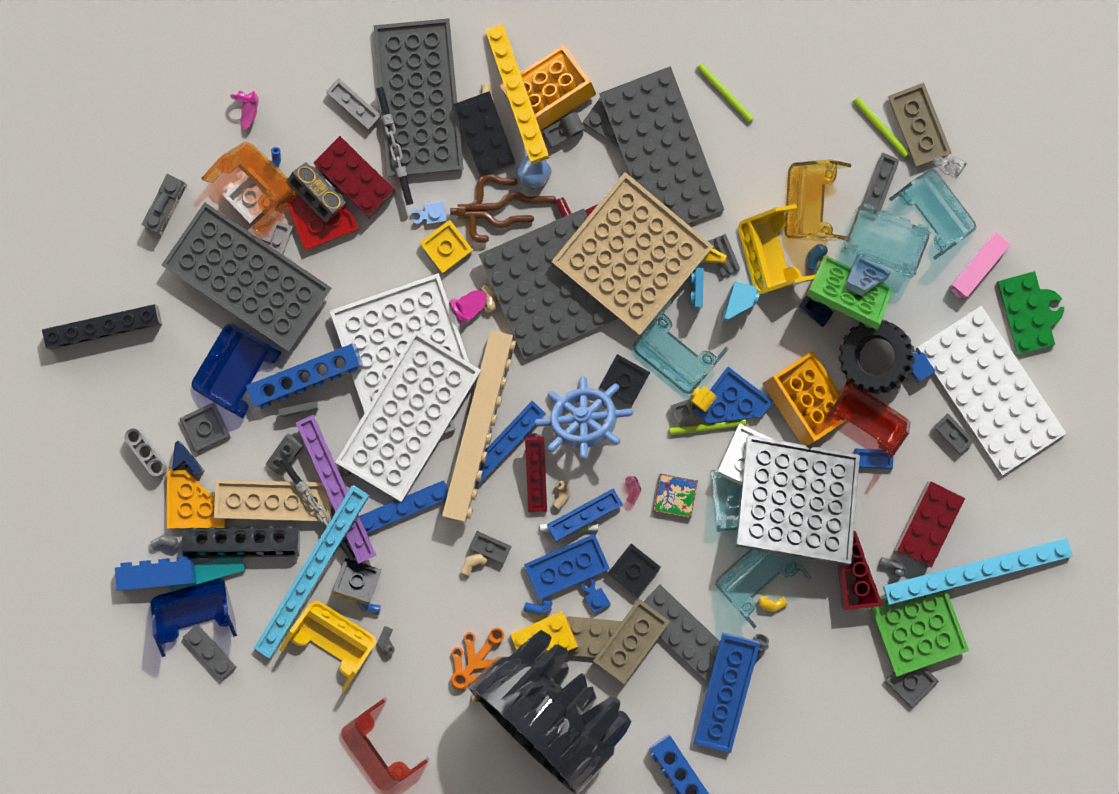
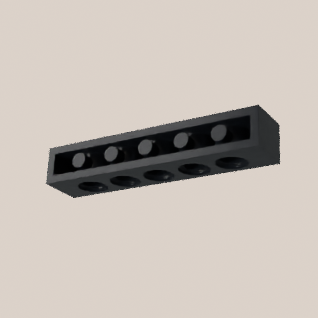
M153 304L42 329L45 348L51 350L162 325L159 307Z
M249 526L245 529H238L236 527L199 529L191 527L184 529L182 532L181 551L183 557L189 556V558L300 556L299 528L294 526H285L284 528H276L274 526L256 528ZM279 538L284 539V541L281 543L276 542V540ZM222 539L226 540L223 544L218 543ZM245 539L244 543H237L238 540ZM259 539H265L262 543H256ZM201 540H207L206 543L199 544Z

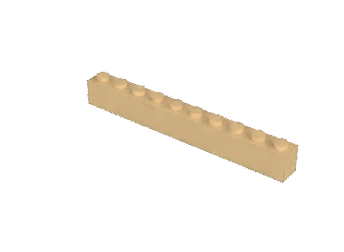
M490 331L442 514L444 518L464 523L467 522V519H471L473 508H470L472 500H476L478 490L475 489L476 483L481 481L483 473L480 470L481 464L486 462L488 452H485L486 445L491 443V426H495L497 415H494L496 407L499 408L501 405L502 397L499 396L500 391L505 389L507 378H504L505 372L510 370L512 362L509 359L510 353L514 352L516 347L513 335Z

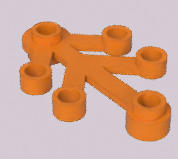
M501 628L491 629L489 639L476 655L474 648L475 634L467 632L464 635L468 656V665L464 670L461 660L463 656L462 648L455 647L452 650L455 673L452 674L450 681L455 689H465L469 683L479 676L470 675L474 669L487 668L496 659L501 657L482 660L495 643H500L504 639V632ZM496 631L500 633V638L498 639L493 637V633ZM468 634H471L473 636V640L471 642L466 640V636ZM456 649L461 651V655L458 657L454 655ZM457 677H463L464 682L462 684H459L457 682Z

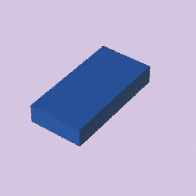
M855 448V454L860 455L859 468L893 469L894 450Z

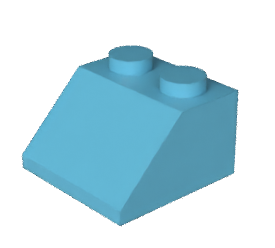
M735 281L732 285L722 321L727 322L749 310L752 305L755 306L760 294L757 293L758 287Z

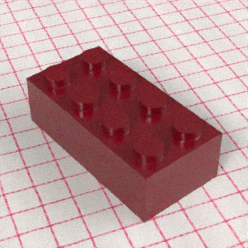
M341 136L313 162L315 167L369 219L396 192Z
M927 481L894 551L932 568L965 498L932 481Z

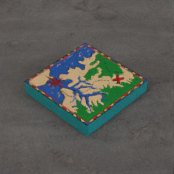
M660 474L653 511L691 518L698 480Z

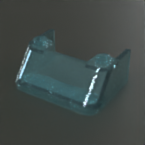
M932 168L915 178L889 198L890 201H893L899 197L904 205H915L937 235L934 237V246L940 252L933 257L934 260L977 229L973 218L940 174Z
M669 300L634 342L633 350L678 389L686 394H691L715 367L728 348L725 347L717 357L710 351H702L699 355L694 353L669 332L672 328V321L664 314L672 303Z
M749 549L717 578L715 585L738 613L755 629L757 626L750 619L749 615L756 608V603L752 599L780 573L784 577L789 578L800 571L809 580L812 577L796 557Z

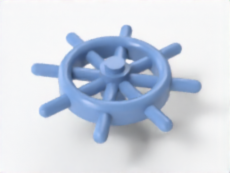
M583 376L579 380L580 389L570 391L562 397L553 391L548 392V397L556 402L551 412V418L536 419L534 424L537 427L552 425L557 438L548 446L549 452H554L563 443L570 447L580 448V458L586 460L588 458V447L595 446L605 439H608L615 445L620 443V439L612 433L616 426L617 418L632 416L633 410H615L610 397L619 390L618 384H613L604 393L597 389L587 388V378ZM587 400L595 401L589 408L587 407ZM580 402V407L576 408L573 404ZM602 405L607 409L604 412H596ZM565 410L572 414L569 416H562ZM606 419L602 426L594 421ZM572 423L565 431L560 427V424ZM577 429L580 430V436L572 435Z

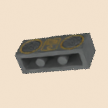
M307 162L295 169L286 181L325 223L337 215L346 204L343 196L335 192L337 187L324 174L320 176L317 170Z
M166 174L141 225L162 236L187 184Z

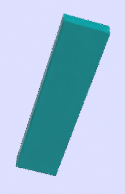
M242 557L217 558L196 564L197 583L169 585L170 590L173 592L245 571Z

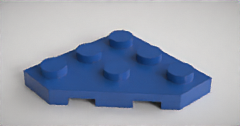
M728 366L710 389L717 396V399L707 412L696 407L693 413L706 423L762 417L774 401Z

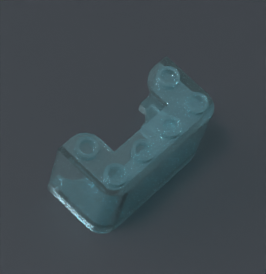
M864 203L863 206H858L855 209L840 252L846 255L853 254L858 258H865L892 268L896 272L902 270L903 276L911 279L916 276L931 232L928 230L929 227L923 224L916 226L910 223L911 220L904 217L897 219L892 217V213L882 210V212L874 210L875 207Z

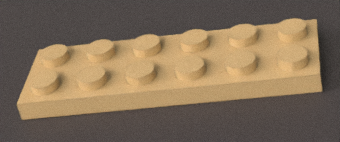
M215 480L214 518L320 521L314 513V508L298 492L294 482ZM305 482L313 493V498L326 511L331 521V501L323 483ZM308 491L304 492L306 497L310 496ZM321 510L318 512L322 519L326 517Z

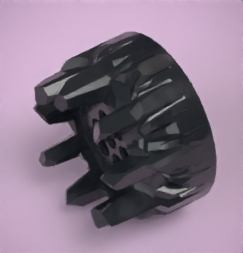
M540 630L509 657L496 659L468 685V689L491 716L538 763L574 794H579L614 755L615 746L626 734L632 721L624 711L619 710L620 700L612 696L588 710L597 697L593 686L587 687L586 678L583 673H580L562 688L561 684L569 672L568 664L565 661L568 656V650L561 645H554L550 650H547L552 637L550 634Z

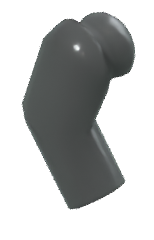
M168 534L161 535L150 542L154 550L163 545L170 547L171 550H177L180 546L178 539Z
M881 557L880 567L895 570L894 575L897 577L904 576L906 567L893 559Z
M384 626L378 639V644L385 655H392L395 648L389 638L393 629Z

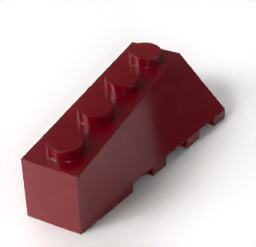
M856 531L853 533L851 564L849 566L837 564L843 610L883 606Z

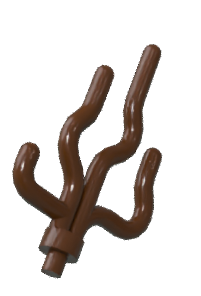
M485 174L477 181L476 199L469 204H458V208H450V216L458 215V219H469V234L472 240L486 243L489 241V237L477 234L476 218L485 219L495 228L502 229L514 223H531L534 221V216L516 215L510 216L504 221H498L485 211L502 209L513 199L528 204L554 203L557 199L555 196H526L521 192H510L497 203H482L484 184L487 181H492L502 186H514L518 183L516 178H501L495 174Z

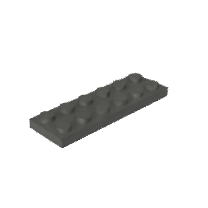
M659 584L643 601L670 621L659 637L709 683L720 641Z

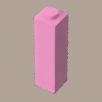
M997 232L992 234L949 286L953 289L951 292L958 298L963 297L965 299L1011 244Z

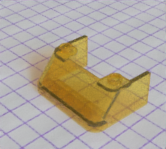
M827 159L791 164L788 170L786 206L797 204V208L785 212L786 226L784 233L787 238L812 241L846 240L847 236L833 234L832 225L828 222H823L825 185H830L835 181L837 169L851 168L850 163Z

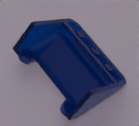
M227 324L220 332L194 376L192 388L222 408L243 419L249 408L247 402L242 399L247 390L246 385L251 384L264 361L274 364L282 352L236 325Z

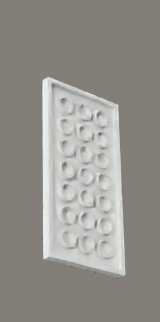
M979 306L917 347L918 351L925 354L935 369L934 375L1001 475H1004L1066 434L982 306Z
M415 330L335 463L402 502L481 370Z

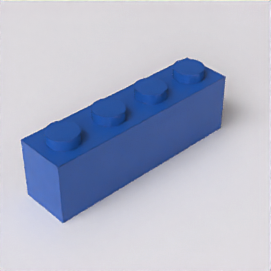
M189 556L177 557L175 562H170V558L158 559V563L151 564V560L139 561V565L132 566V562L120 563V567H115L116 590L197 583L195 560H189Z

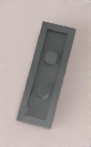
M881 153L861 207L880 213L899 164V158Z
M196 624L183 636L221 680L237 667L199 624Z

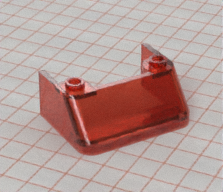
M848 380L827 412L828 417H832L837 421L846 419L877 439L879 449L886 453L889 451L890 458H893L910 433L911 422L908 418L869 392L855 387Z
M383 697L347 723L341 731L343 740L375 785L381 790H388L430 760L427 756L410 769L401 761L394 762L388 767L367 738L366 734L371 732L375 726L374 718L370 712L387 700L386 697Z

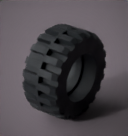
M882 320L879 328L876 330L860 322L857 327L853 326L850 329L851 332L848 335L845 334L843 337L844 343L839 347L841 355L838 358L839 362H841L840 368L842 373L845 374V378L855 387L873 394L889 393L892 389H898L901 383H905L908 380L907 376L909 373H912V365L915 363L913 354L915 350L911 344V339L900 327L887 320ZM873 339H883L889 342L895 354L891 367L886 372L878 375L866 372L860 364V352L863 346Z

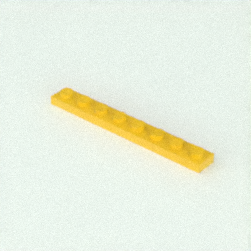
M501 24L485 31L530 162L535 164L549 159L550 157L505 27Z

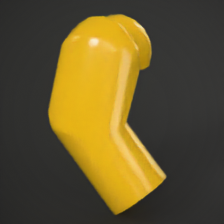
M762 596L758 600L762 610L772 613L788 605L784 597L772 601L767 596Z

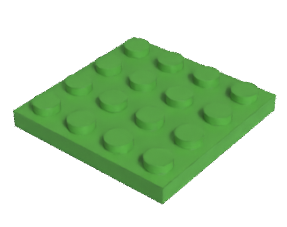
M824 255L807 296L816 302L827 305L832 310L845 314L850 319H856L865 326L877 330L881 324L893 288L880 283L863 296L853 294L844 288L851 267Z
M947 590L890 605L887 604V600L884 598L881 599L883 606L871 607L896 677L969 651Z

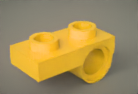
M705 386L697 387L690 395V398H692L690 403L707 412L717 399V396Z

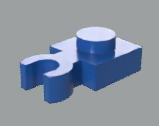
M589 578L592 582L591 587L587 588L583 583H581V587L589 593L585 599L595 614L611 603L602 588L596 590L594 579Z

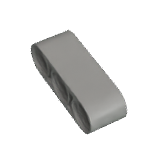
M128 429L125 432L124 438L149 474L157 477L163 476L167 471V465L149 439L140 429ZM133 432L139 434V439L136 442H132L130 439ZM145 447L150 449V455L147 458L142 456V449ZM157 462L162 466L159 473L153 471V465Z

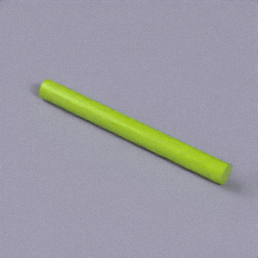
M703 63L697 67L703 76L748 123L754 119Z
M857 97L853 103L903 158L909 154L907 149L868 106Z
M746 419L669 428L670 435L738 427L739 424L746 426Z

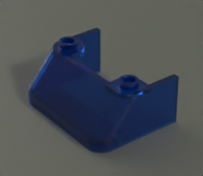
M214 579L164 593L151 600L152 633L162 657L166 656L165 643L175 641L179 636V629L215 619L218 626H229L233 637L237 636L235 615L228 589L223 579Z

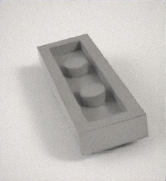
M339 78L326 91L331 98L368 130L382 117Z

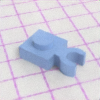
M443 202L424 205L425 211L419 209L412 210V214L417 213L420 215L418 220L413 221L414 224H420L423 220H427L428 225L447 222Z

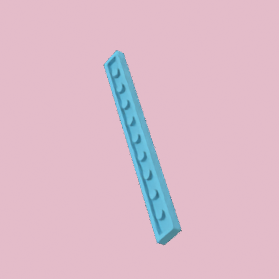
M354 485L351 486L254 649L267 658L273 657L370 495Z
M1065 538L885 585L883 589L887 604L890 605L1072 557L1068 539Z

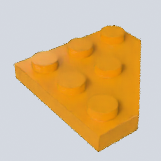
M167 470V528H226V518H214L215 497L187 470Z

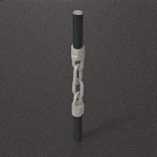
M379 87L376 88L383 114L382 120L385 132L388 136H391V155L393 160L398 163V168L395 170L401 183L406 206L414 203L407 180L406 167L401 166L400 162L403 158L401 147L395 143L394 135L396 128L392 114L389 111L384 88ZM392 125L393 132L390 131L389 133L387 126ZM393 147L394 149L398 148L400 158L399 156L395 158Z
M286 458L280 460L279 463L295 483L298 492L306 501H309L314 508L315 515L327 527L330 520L326 511L317 504L313 498V493L304 480L300 479ZM308 491L310 496L306 497L304 492ZM320 510L326 516L324 519H322L318 514ZM343 539L340 547L348 559L352 561L356 558L355 554Z

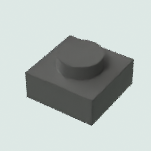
M689 399L670 405L676 424L695 418Z

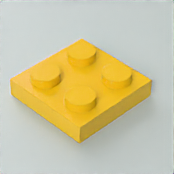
M450 220L420 242V245L442 273H445L473 251Z

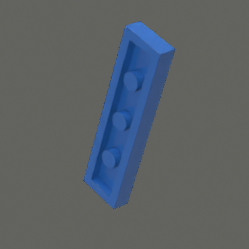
M613 488L548 523L547 528L555 542H558L623 506V503Z

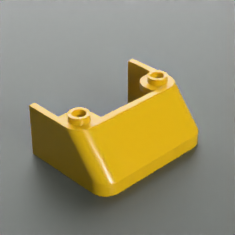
M797 204L773 208L744 219L738 225V232L752 284L754 287H758L757 293L764 294L813 280L815 275L801 277L798 268H787L778 231L783 230L786 226L784 213L796 209Z
M312 601L289 631L279 651L283 652L290 641L298 646H306L309 641H312L342 660L339 666L340 672L348 677L342 688V691L345 692L375 646L376 639L371 633L322 602Z

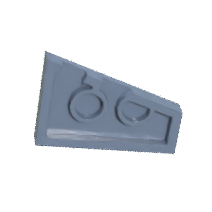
M857 255L844 288L853 294L863 296L889 278L891 271Z

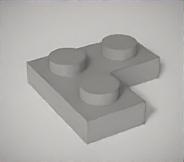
M275 220L268 237L252 231L250 233L281 254H284L293 226Z

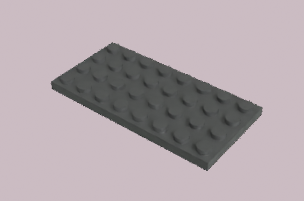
M450 19L373 25L379 87L384 88L389 111L395 124V143L400 145L403 155L400 161L401 166L406 167L407 175L464 170L459 118L454 104L457 103ZM383 124L387 176L396 177L397 172L395 169L398 168V163L392 158L390 151L392 145L391 136L386 134ZM392 125L387 126L388 132H393ZM393 147L395 158L397 156L400 158L398 148L394 149Z
M671 66L599 93L630 177L686 224L725 210Z
M206 202L201 206L161 264L288 352L332 289Z

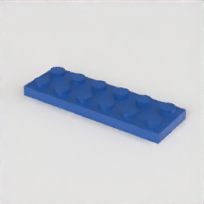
M722 632L694 744L731 753L760 646L759 641Z

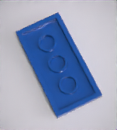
M595 534L524 564L539 600L610 569Z

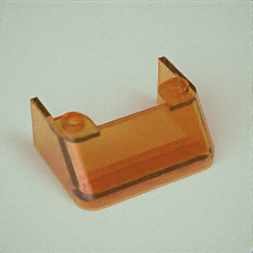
M243 142L223 154L201 179L205 182L214 183L222 173H232L239 167L264 191L259 198L258 205L265 215L253 229L265 232L293 201L297 193L286 183L288 177L254 144Z

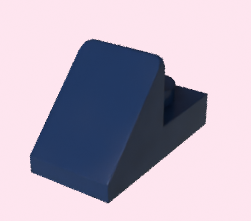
M807 295L798 306L800 312L808 315L821 327H824L834 313L827 305L816 302Z
M176 441L172 470L178 469L186 462L187 465L185 467L192 475L194 473L196 475L203 473L205 470L183 443Z

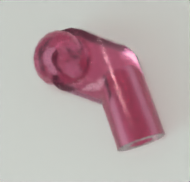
M628 476L625 479V483L630 493L626 501L635 505L642 488L635 476Z

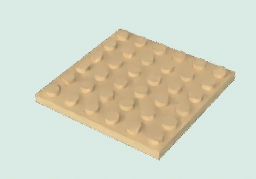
M624 172L551 262L637 334L641 335L713 248V245Z

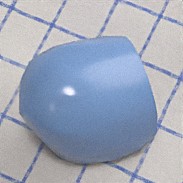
M528 155L521 162L517 171L519 181L531 189L543 186L548 181L552 172L546 160L531 164Z

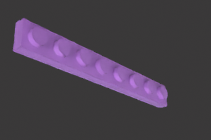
M311 415L296 422V425L336 512L347 495L348 490L314 415ZM358 515L346 536L358 563L377 556Z

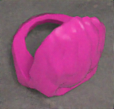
M238 91L237 95L230 94V97L233 100L243 102L241 125L244 130H247L254 123L259 99L255 91L248 95H245L243 91Z
M476 290L462 296L459 300L454 298L449 302L457 318L462 320L460 326L469 322L471 318L475 317L483 309L487 297L486 293Z

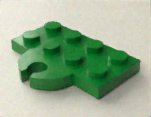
M1035 271L997 281L1017 355L1056 345L1051 326L1058 323L1062 318L1064 307H1059L1057 311H1052L1049 308V303L1052 300L1057 302L1062 300L1061 296L1053 290L1040 289Z

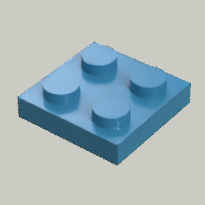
M696 268L694 273L690 274V286H693V292L690 294L689 304L693 305V310H701L703 307L704 268Z

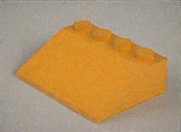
M564 45L520 72L540 131L596 95L591 81ZM503 83L502 85H500V88L509 100Z
M814 351L762 383L802 445L808 446L854 416Z

